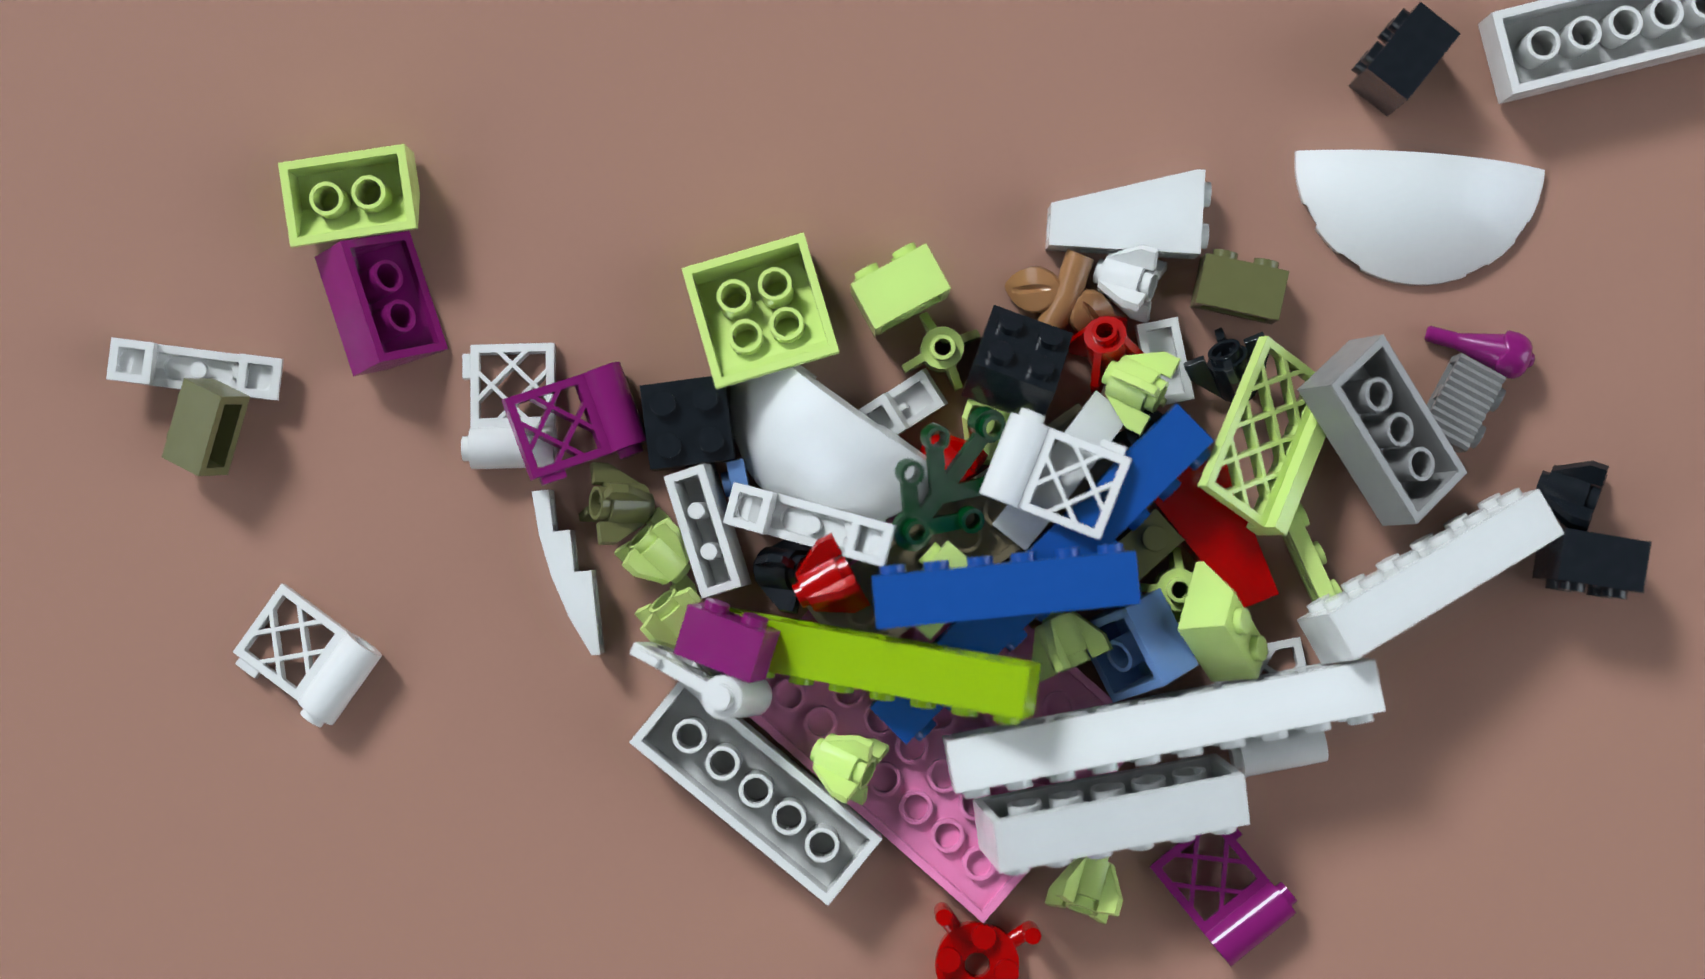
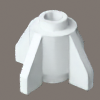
M1146 245L1109 253L1105 260L1100 259L1097 262L1093 274V283L1098 284V292L1103 293L1129 318L1147 323L1150 319L1152 304L1150 301L1154 296L1158 279L1160 280L1167 269V262L1158 260L1159 249Z

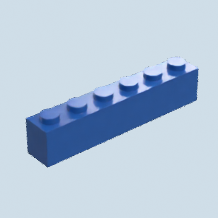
M1124 543L1097 545L1098 553L1081 555L1080 547L1054 549V558L1037 559L1036 551L1011 553V562L993 563V555L968 557L967 566L950 568L949 560L923 562L924 570L906 572L905 564L879 566L880 574L871 575L876 629L1141 604L1136 551H1124Z

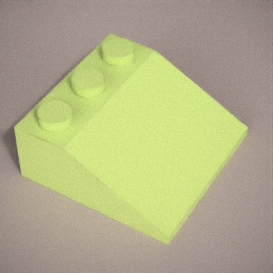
M804 232L681 268L716 390L840 353Z

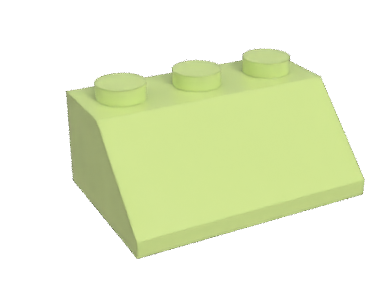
M405 144L278 163L289 243L292 248L418 229L420 190L414 152Z

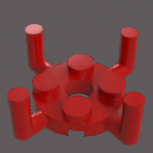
M945 902L936 904L934 908L936 922L943 926L947 932L941 939L936 952L935 971L937 979H1018L1019 956L1016 948L1025 942L1035 945L1041 940V932L1037 924L1031 920L1025 921L1009 933H1006L1000 927L986 922L966 921L960 923L950 906ZM972 953H982L989 959L987 970L979 975L969 973L965 968L967 957Z

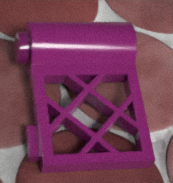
M620 362L609 363L583 374L502 400L530 481L539 478L542 486L566 478L565 469L607 455L618 453L620 460L642 453L644 450L641 444L647 442L643 423ZM575 387L581 403L575 416L554 405L560 391ZM552 394L549 402L541 399V397ZM530 401L545 409L537 428L521 421L515 405ZM550 412L571 422L563 442L542 432ZM583 412L585 413L587 422L581 419ZM577 426L592 433L597 449L584 453L569 445ZM525 432L533 435L530 442L528 441ZM538 438L559 449L553 464L538 468L532 452ZM565 452L568 453V454H570V455H572V456H574V457H571V458L562 460L563 455H564Z
M1237 827L1235 832L1221 835L1224 839L1223 857L1198 855L1199 839L1202 835L1199 834L1195 835L1193 841L1177 843L1149 866L1231 967L1296 914L1292 906L1297 902L1296 898L1282 882L1274 886L1242 848L1237 839L1243 834ZM1194 842L1193 854L1180 853ZM1229 846L1240 859L1228 858ZM1174 857L1191 858L1190 884L1172 882L1162 867ZM1198 859L1222 862L1220 887L1196 884ZM1227 864L1246 865L1256 879L1243 890L1226 888ZM1177 887L1190 889L1189 901ZM1195 889L1219 892L1218 910L1205 921L1194 909ZM1225 893L1237 894L1224 904Z

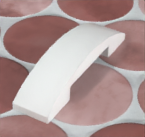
M111 337L106 379L181 390L184 378H214L250 396V398L279 401L284 359L162 345L154 342Z
M1095 391L1064 433L1099 446L1102 438L1112 442L1123 427V423L1110 401L1098 391ZM1060 441L1054 444L1049 457L1056 472L1079 463L1073 446ZM1080 449L1084 460L1094 456V454ZM1096 462L1087 465L1089 471ZM1047 464L1041 479L1051 475ZM1082 468L1059 477L1067 498L1070 497L1086 476ZM1054 480L1037 487L1031 504L1045 510L1064 503ZM1006 505L991 525L1026 551L1050 521Z
M733 482L723 520L724 524L813 547L817 540L832 533L844 557L877 566L886 565L896 525L737 482Z

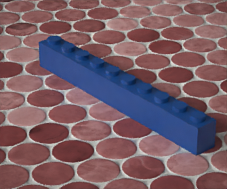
M1173 404L1125 452L1124 456L1131 458L1132 461L1101 540L1053 523L1025 552L1036 551L1037 559L1054 558V549L1080 547L1081 555L1098 553L1097 545L1119 543L1115 538L1125 528L1128 527L1133 532L1149 517L1151 513L1146 508L1157 497L1164 501L1181 485L1177 477L1188 466L1195 471L1210 457L1211 451L1208 447L1214 440L1178 404ZM1114 463L1094 482L1096 488L1112 482L1120 464ZM1089 487L1084 493L1091 491V487ZM1110 489L1099 493L1103 504L1106 501ZM1095 496L1071 505L1077 521L1095 529L1101 513ZM1067 510L1061 515L1071 519ZM1051 613L953 622L933 644L998 655L1004 648L1011 652L1027 637L1028 634L1023 629L1035 617L1042 622ZM895 696L894 701L874 700L870 709L907 744L913 737L919 742L924 739L937 725L933 718L944 707L949 712L952 707L936 704L935 709L917 708L910 705L909 698Z

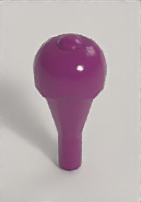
M1429 326L1424 337L1426 342L1455 349L1500 373L1507 379H1515L1522 376L1527 368L1533 366L1535 362L1531 341L1525 335L1509 330L1505 334L1457 333Z

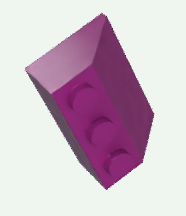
M410 231L339 241L315 256L353 377L388 370L448 349Z

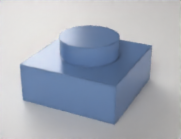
M744 459L726 462L728 472L721 473L726 498L730 497L733 482L750 486Z

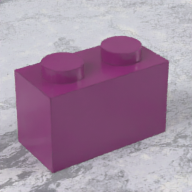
M706 598L705 602L688 604L674 648V654L748 683L766 679L780 630L767 626L769 620L763 616L744 612L743 616L729 611L730 605L714 598Z

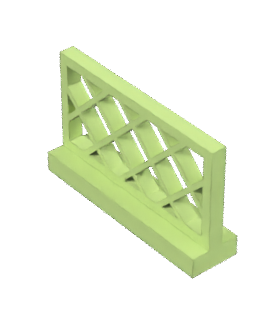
M1261 336L1257 340L1198 487L1248 521L1246 528L1256 535H1287L1326 435L1302 396L1299 395V398L1296 400L1291 377L1297 375L1306 382L1315 371L1269 336ZM1268 354L1274 357L1278 373L1277 376L1267 378L1264 365ZM1280 382L1285 404L1274 408L1269 385ZM1258 389L1263 412L1252 415L1249 398L1252 391ZM1286 411L1289 422L1284 435L1281 436L1276 414ZM1265 419L1270 441L1259 445L1254 422ZM1243 427L1248 449L1237 453L1233 437L1237 428ZM1271 448L1274 459L1269 472L1266 473L1261 451ZM1250 456L1254 478L1244 482L1239 459ZM1227 464L1232 487L1224 489L1215 481L1221 466ZM1256 485L1259 497L1254 509L1249 506L1246 489Z

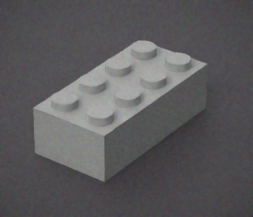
M1384 334L1349 340L1297 389L1382 526L1418 524L1468 473Z

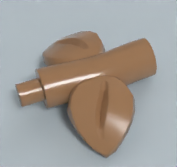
M1067 249L1058 278L1055 273L1042 266H1031L1016 272L1005 284L1008 296L1018 307L1032 314H1040L1037 319L1038 321L1063 330L1069 324L1078 333L1098 317L1115 316L1112 304L1103 293L1092 289H1085L1094 259Z

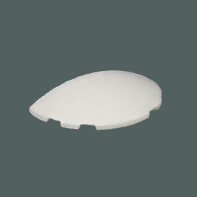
M1302 150L1294 152V169L1302 204L1307 205L1316 223L1315 230L1322 240L1336 254H1343L1349 260L1359 265L1360 271L1381 280L1404 285H1434L1458 280L1485 265H1490L1515 243V239L1522 232L1527 222L1531 220L1539 202L1545 174L1544 169L1516 163L1438 153L1388 150Z
M798 365L730 386L729 405L734 441L744 459L746 469L762 489L886 522V519L902 512L900 482L895 476L896 465L902 459L911 458L919 462L925 470L923 481L917 485L920 504L929 493L926 455L886 426L875 423L816 380L817 376L803 366ZM914 466L907 468L905 472L906 479L913 476Z

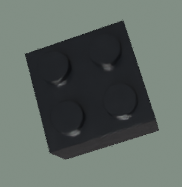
M1422 2L1418 3L1410 12L1403 8L1378 35L1377 38L1383 43L1381 44L1379 41H1376L1351 69L1357 76L1349 84V87L1388 117L1411 97L1461 33Z
M993 305L961 396L1007 413L1012 412L1019 415L1021 408H1026L1045 416L1055 395L1073 333Z
M712 376L639 385L650 470L663 471L737 460L728 386L716 390Z
M1562 528L1564 532L1562 536L1536 551L1532 578L1546 580V589L1585 593V587H1587L1586 595L1627 600L1628 592L1644 593L1651 542Z

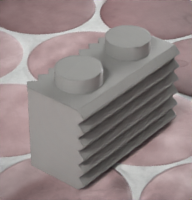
M1462 353L1452 356L1427 403V407L1456 453L1466 452L1470 447L1474 449L1480 443L1486 431V427L1482 425L1489 410L1494 412L1498 408L1506 393V390L1502 388V384L1506 380L1505 376Z

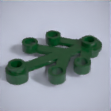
M982 406L971 413L968 419V430L971 436L946 470L944 449L950 443L949 431L936 423L928 424L923 428L920 439L926 450L929 493L921 504L919 502L917 485L924 479V467L911 458H905L895 468V476L900 482L902 512L894 518L892 524L896 525L893 539L899 547L906 551H918L924 548L935 534L959 529L974 534L982 529L985 522L984 514L971 505L961 507L957 513L935 516V514L944 503L982 496L979 491L986 474L980 478L960 480L987 443H994L1001 438L1006 421L999 411ZM994 420V427L992 431L987 434V424L990 421ZM939 431L940 438L938 442L931 444L932 434ZM914 466L913 476L906 479L905 472L907 468ZM974 513L973 522L966 526L965 520L967 516ZM919 524L918 532L913 537H910L911 528Z

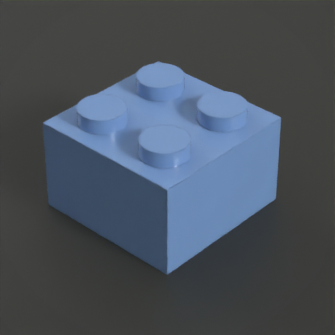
M1160 588L1141 595V604L1110 607L1088 620L1107 634L1113 647L1112 650L1095 658H1092L1089 650H1087L1113 703L1163 687L1199 665L1194 654L1179 633V624Z

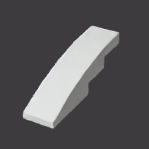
M925 368L863 406L859 411L875 423L884 425L899 435L947 405L948 402Z
M554 490L532 491L539 537L552 580L571 622L590 654H603L605 650L596 570L579 571L575 530L558 531Z

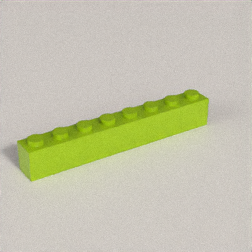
M730 607L729 611L743 616L744 612L763 616L769 620L767 626L780 630L766 678H774L775 673L788 675L789 682L797 685L813 686L814 681L829 683L828 689L839 693H854L855 688L869 691V698L881 701H894L895 696L910 699L911 706L923 709H935L936 704L951 706V713L959 716L977 717L978 712L993 714L994 722L1007 725H1019L1020 720L1031 717L1035 713L1041 663L739 608Z

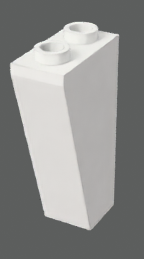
M1192 170L1052 202L1047 213L1045 250L1066 252L1067 249L1081 253L1109 254L1146 245L1159 249L1158 257L1195 259L1201 254V249H1207L1209 241V224L1203 223V207L1210 206L1212 185L1211 182H1205L1206 170Z

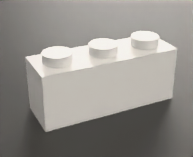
M700 464L664 476L701 599L752 584L735 528L723 523L727 502L715 464Z

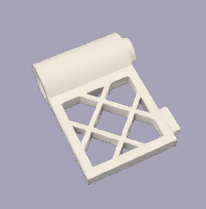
M555 343L470 345V354H462L463 380H470V430L468 436H462L461 456L463 462L469 461L471 469L526 468L505 410L497 418H481V403L493 391L502 400L508 398L497 387L514 370L530 384L523 392L539 388V385L545 379L546 385L555 383ZM530 354H546V369L534 381L518 367ZM499 355L508 366L491 382L481 373V356ZM506 355H518V356L512 361V360H511L509 357H507ZM481 380L488 385L482 392ZM552 394L544 396L543 398L547 402H549ZM521 404L515 405L521 421L537 428L541 417H528L518 408ZM550 412L542 432L558 439L556 415ZM525 432L528 441L530 442L533 435ZM539 438L532 451L537 466L544 467L553 464L558 453V448Z
M1021 408L1019 415L1011 412L979 493L1101 540L1132 461L1131 458L1124 456L1127 447L1103 438L1100 445L1097 446L1050 428L1043 424L1045 416L1026 408ZM1058 440L1073 446L1079 463L1056 472L1049 457L1055 441ZM1080 449L1092 453L1094 456L1084 460ZM1103 458L1120 464L1114 480L1096 488L1087 465ZM1047 464L1051 475L1041 479ZM1082 468L1092 490L1068 500L1059 477ZM1054 480L1064 503L1048 510L1031 504L1037 487ZM1110 489L1106 501L1103 504L1099 493ZM1095 496L1101 510L1095 529L1079 523L1071 505ZM1066 508L1071 519L1058 515L1055 512Z
M282 583L233 651L239 657L235 663L238 667L256 679L260 674L264 675L296 699L303 708L300 712L301 716L318 727H322L324 723L333 725L382 657V654L367 641L349 632L288 585ZM287 598L297 605L299 623L279 626L277 610ZM306 613H308L316 620L307 621ZM270 621L271 628L264 629ZM324 625L335 633L324 649L311 650L308 627ZM300 629L303 652L283 656L280 632ZM271 634L274 657L261 660L251 653L249 649L258 636ZM317 655H319V657L317 658V660H316V661L314 662V664H313V657H312V656H317ZM304 658L306 675L299 685L295 686L286 679L284 661ZM275 663L276 671L267 664Z
M1296 637L1267 643L1268 655L1266 660L1262 662L1260 674L1263 670L1267 673L1277 672L1267 664L1275 651L1292 648L1294 668L1307 666L1301 638ZM1295 728L1288 730V738L1263 741L1262 738H1255V736L1245 738V746L1228 749L1232 766L1245 774V777L1328 761V746L1324 731L1305 733V730H1297Z
M634 642L629 653L702 693V704L706 712L712 717L728 719L759 716L766 712L771 705L772 689L766 680L752 683L742 681L673 653L674 649L654 642Z

